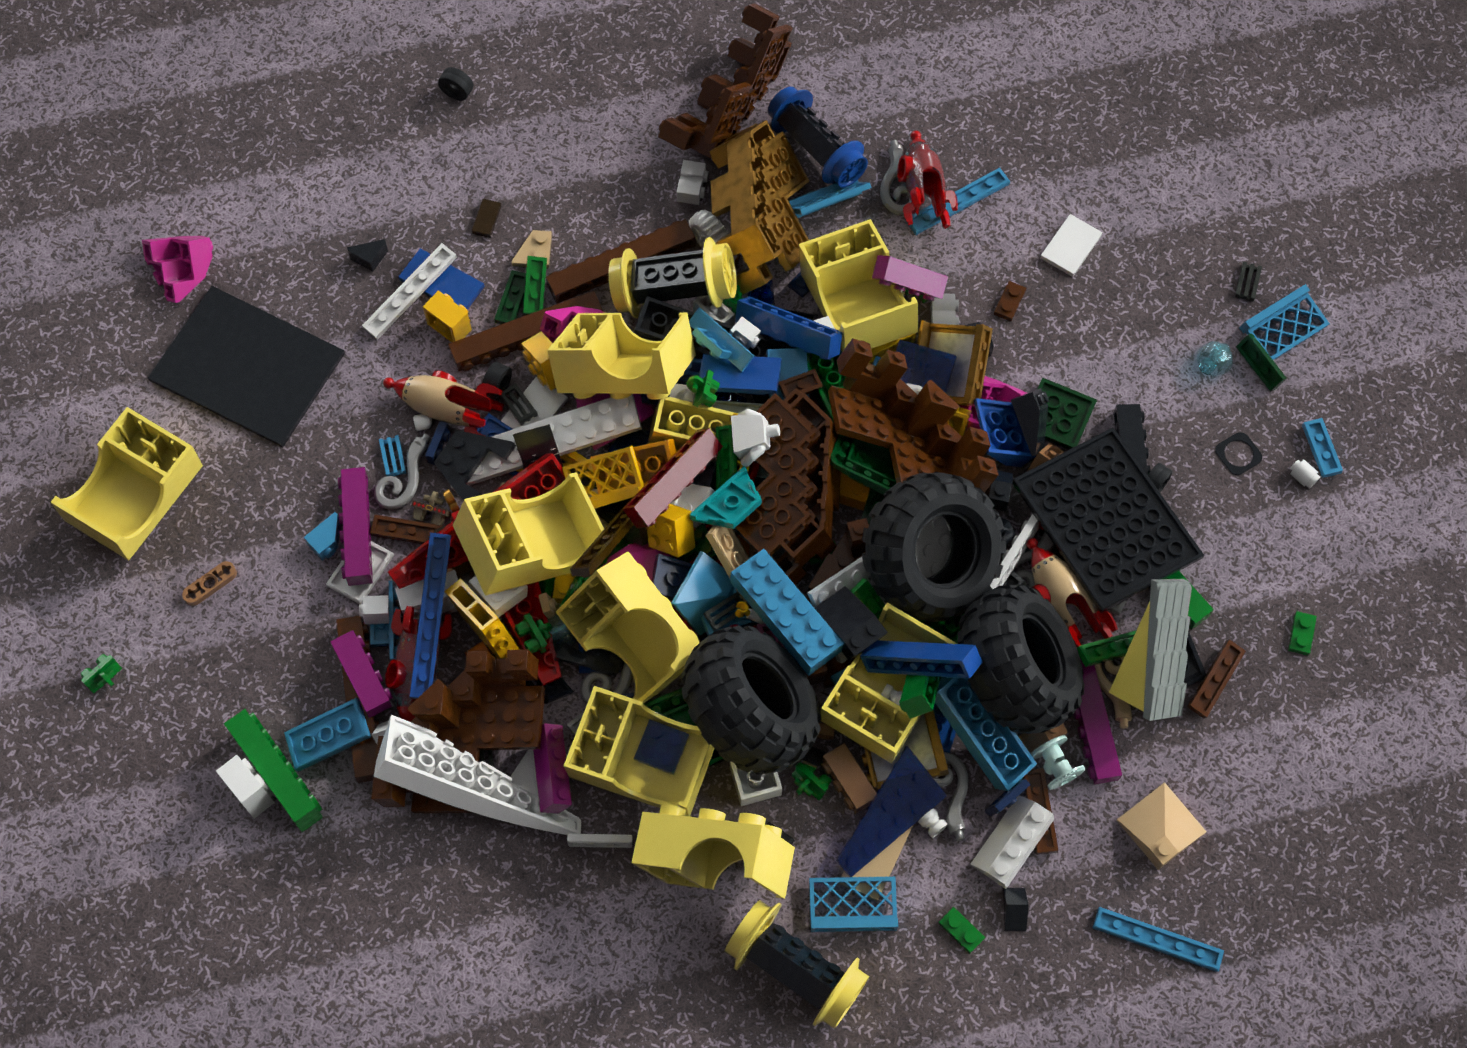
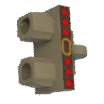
M433 491L431 496L424 495L423 500L428 501L429 504L415 500L411 504L414 507V519L425 521L427 511L433 513L431 524L443 526L446 517H450L451 511L436 507L437 504L442 506L444 504V500L438 498L439 493Z

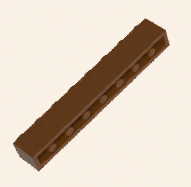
M686 219L675 221L670 226L658 228L653 233L641 235L629 243H622L619 247L605 250L600 255L588 257L583 262L571 264L561 271L552 272L549 276H546L547 287L556 304L608 283L610 261L613 258L622 257L625 249H632L637 259L676 254L695 247V235Z
M595 291L449 343L450 353L458 372L462 370L468 371L478 364H487L497 357H506L513 351L524 350L521 343L541 332L540 326L546 311L574 306L603 311Z
M354 616L336 619L338 637L353 630L356 636L361 635L366 645L362 647L365 654L371 653L370 641H366L365 635L369 634L368 624H364L362 617ZM342 666L346 702L355 698L359 699ZM362 703L361 706L371 737L351 747L355 779L358 783L373 781V778H376L374 777L377 760V744L372 737V733L380 724V720H376L375 715L371 718L368 717Z

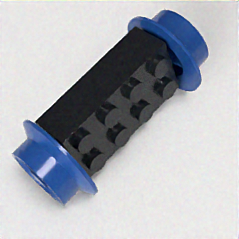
M795 87L782 89L773 97L768 106V115L772 118L771 128L776 133L788 132L823 167L821 176L825 183H837L842 188L855 183L863 175L868 165V160L863 156V144L860 141L842 143L839 140L840 136L833 130L830 131L827 128L828 124L824 120L818 119L815 116L817 113L811 109L813 95L810 91H798Z

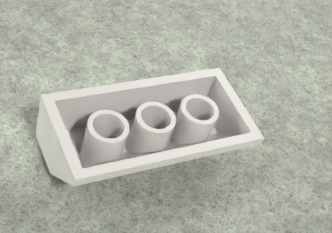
M1020 795L1016 798L1017 801L1008 809L970 864L1005 889H1007L1054 821L1053 813L1038 803Z

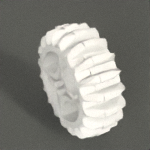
M707 210L696 212L689 220V226L702 249L706 238L711 237L716 243L719 239L728 235V231L720 220Z

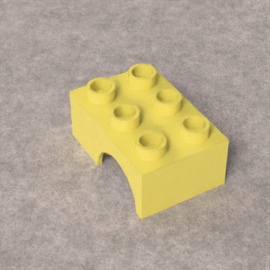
M871 219L799 244L801 275L823 317L829 316L835 330L843 332L842 352L852 338L869 343L872 349L918 332V302L916 298L913 297L911 302H907L901 291L893 289L894 285H890V287L879 284V280L872 278L877 256L890 255Z
M578 313L547 350L557 393H573L577 399H586L594 396L596 393H610V397L613 399H624L632 394H647V397L652 400L665 398L670 395L672 388L679 378L684 375V371L696 356L687 313H679L678 321L662 341L646 340L633 333L624 322L621 313Z
M127 407L98 442V459L92 474L85 484L76 493L67 498L60 499L55 496L51 504L65 522L129 561L203 465L193 446Z
M577 472L569 474L560 485L551 491L531 499L517 500L511 498L512 491L510 488L464 499L453 527L485 596L571 573L570 568L604 530Z
M629 552L596 570L556 611V614L585 651L596 648L605 649L618 655L628 665L635 680L633 699L643 703L663 691L682 673L692 650L699 644L697 635L688 629L674 611L669 599L660 593L647 576L644 567L637 563Z
M888 602L878 619L888 632L880 641L957 644ZM860 653L850 666H847L822 706L821 721L892 764L921 715L910 719L899 705L881 695L887 683L893 686L894 690L903 691L906 675L867 672L860 657L862 653Z
M594 686L564 763V768L570 778L660 808L661 804L679 806L686 809L685 816H690L714 747L711 744L709 745L703 738L698 726L672 720L649 709L641 701Z
M661 804L659 813L642 812L631 862L635 866L667 884L714 890L716 881L721 873L731 864L743 860L745 878H749L776 895L775 897L785 899L795 847L781 838L782 829L765 825V817L751 813H740L738 822L725 820L726 814L721 811L702 808L699 811L698 818L685 816L686 809L670 804Z

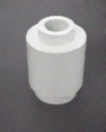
M1297 460L1290 467L1292 470L1290 475L1304 487L1307 486L1310 489L1320 479V476L1317 474L1318 471L1305 460L1301 462Z

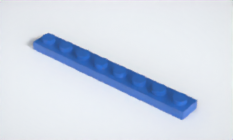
M430 532L409 697L413 699H418L433 684L451 535Z

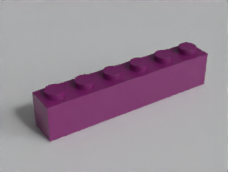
M365 467L341 469V477H338V487L342 489V495H338L339 506L342 507L343 511L339 513L340 524L343 525V530L340 531L341 543L344 542V548L341 549V559L345 561V567L341 568L342 578L347 580L348 586L373 584L368 475Z
M1081 660L1085 684L1084 695L1081 696L1082 703L1073 715L1075 719H1078L1080 725L1078 727V735L1080 739H1083V755L1089 762L1087 768L1088 776L1090 779H1093L1094 785L1119 781L1122 777V772L1095 665L1085 667Z

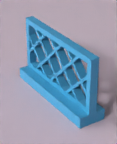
M858 180L844 188L840 187L837 183H833L791 199L789 203L797 218L862 194V191L872 187L870 182H858Z
M1305 284L1245 321L1239 329L1243 334L1247 333L1248 335L1252 333L1259 343L1263 344L1262 347L1265 350L1267 345L1275 346V354L1270 356L1274 360L1327 327L1330 323L1308 294L1310 289ZM1305 300L1309 305V311L1299 309L1300 302ZM1285 311L1295 312L1294 321L1285 319ZM1299 313L1308 315L1307 324L1297 322ZM1311 318H1318L1322 325L1319 327L1311 325ZM1271 320L1280 322L1279 330L1269 328ZM1284 323L1293 325L1292 333L1283 331ZM1297 326L1306 328L1304 336L1296 334ZM1257 329L1265 331L1264 339L1257 338L1253 331ZM1269 332L1278 334L1277 343L1267 340ZM1282 335L1291 337L1290 345L1281 344Z
M895 876L809 878L810 932L897 931ZM881 882H891V891L886 896L877 889ZM814 883H823L829 890L820 897L814 892ZM838 883H845L850 888L843 897L834 890ZM859 883H867L872 889L863 896L855 888ZM852 891L861 898V901L854 908L845 900ZM873 891L883 898L876 907L866 899ZM830 892L840 899L833 908L823 900ZM890 895L892 897V902L888 899ZM814 896L818 899V901L815 904ZM886 901L892 907V915H883L877 909ZM821 902L829 912L824 917H815V907ZM841 902L851 910L846 916H840L834 911ZM863 902L872 909L868 916H862L856 911ZM874 912H876L879 916H872V915H873Z

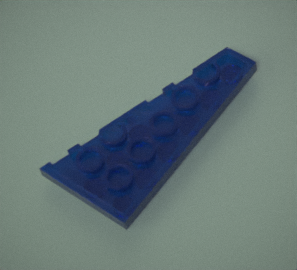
M905 746L899 760L894 764L888 778L883 782L863 819L860 820L857 825L858 827L836 860L849 877L855 875L928 811L947 797L908 746Z

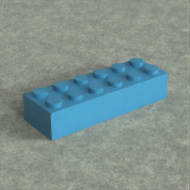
M762 549L731 572L730 582L808 676L842 651L844 645L842 640L765 549Z
M941 677L935 699L936 705L995 789L1009 791L1037 765L1036 761L1018 735L1012 732L1008 726H1001L996 722L993 715L986 711L973 691L968 678Z

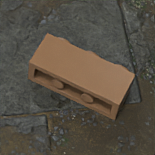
M845 743L823 755L821 766L827 775L830 774L834 779L832 783L837 792L843 793L845 797L844 803L849 810L853 809L856 814L877 802L878 795Z

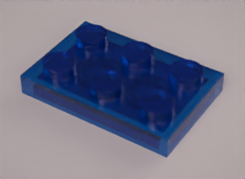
M900 340L896 352L905 355L908 367L900 379L905 383L924 387L929 380H932L946 393L957 356Z

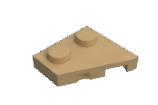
M533 230L513 258L512 266L526 267L527 256L547 258L546 268H549L552 231Z

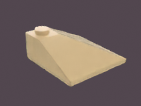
M1165 782L1117 819V822L1158 870L1206 833V830Z

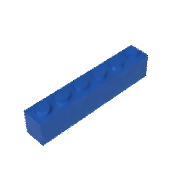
M750 296L737 300L735 323L741 317H744L761 330V335L771 336L776 341L786 342L791 347L801 348L804 352L816 354L824 360H830L832 357L840 355L843 332Z
M878 640L860 655L867 672L971 678L983 663L976 645Z

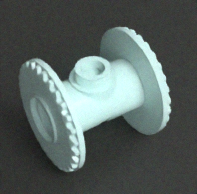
M1065 735L1047 741L1031 753L1034 759L1043 756L1045 772L1049 775L1053 774L1055 777L1047 785L1049 790L1069 783L1085 771L1083 765L1072 769L1068 760L1064 758L1065 755L1060 746L1068 740Z

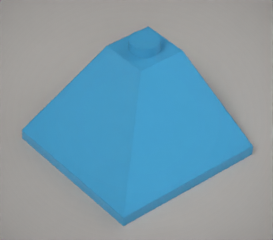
M700 551L671 604L696 634L701 636L706 632L701 621L703 613L736 593L737 590L730 582L725 569L707 554ZM735 599L731 600L730 602L723 605L714 612L721 611L730 607L731 605L736 603Z

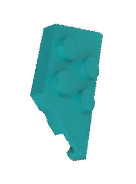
M743 466L691 512L690 519L731 529L738 526L762 504L761 497L748 475L747 468Z

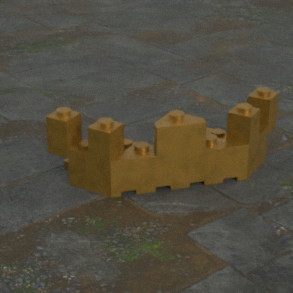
M767 120L732 135L725 140L726 142L710 151L712 161L717 165L718 169L728 164V173L711 181L712 214L718 217L730 211L731 233L719 239L716 244L727 243L731 248L733 256L741 253L744 262L748 265L749 268L740 271L736 275L737 285L740 286L742 294L765 285L773 278L766 262L778 257V261L785 272L793 269L800 262L799 244L809 241L788 201V198L806 185L809 179L784 132L782 131L774 135Z

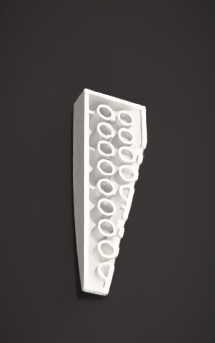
M390 716L376 760L374 777L443 803L490 818L564 835L581 834V820L579 817L567 810L559 814L541 813L539 798L528 792V787L523 784L521 786L516 785L512 782L513 778L484 761L477 762L469 752H460L447 739L445 742L436 737L437 733L399 717Z

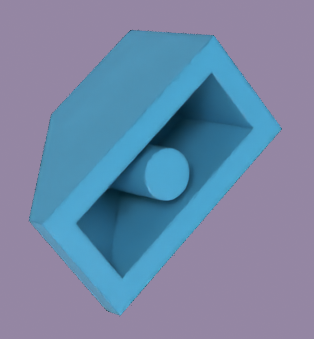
M334 512L304 536L306 544L322 561L325 558L332 557L336 549H338L340 534L338 514Z

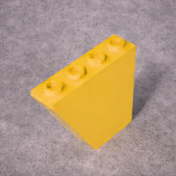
M461 578L444 591L459 614L497 659L507 658V650H520L498 616Z

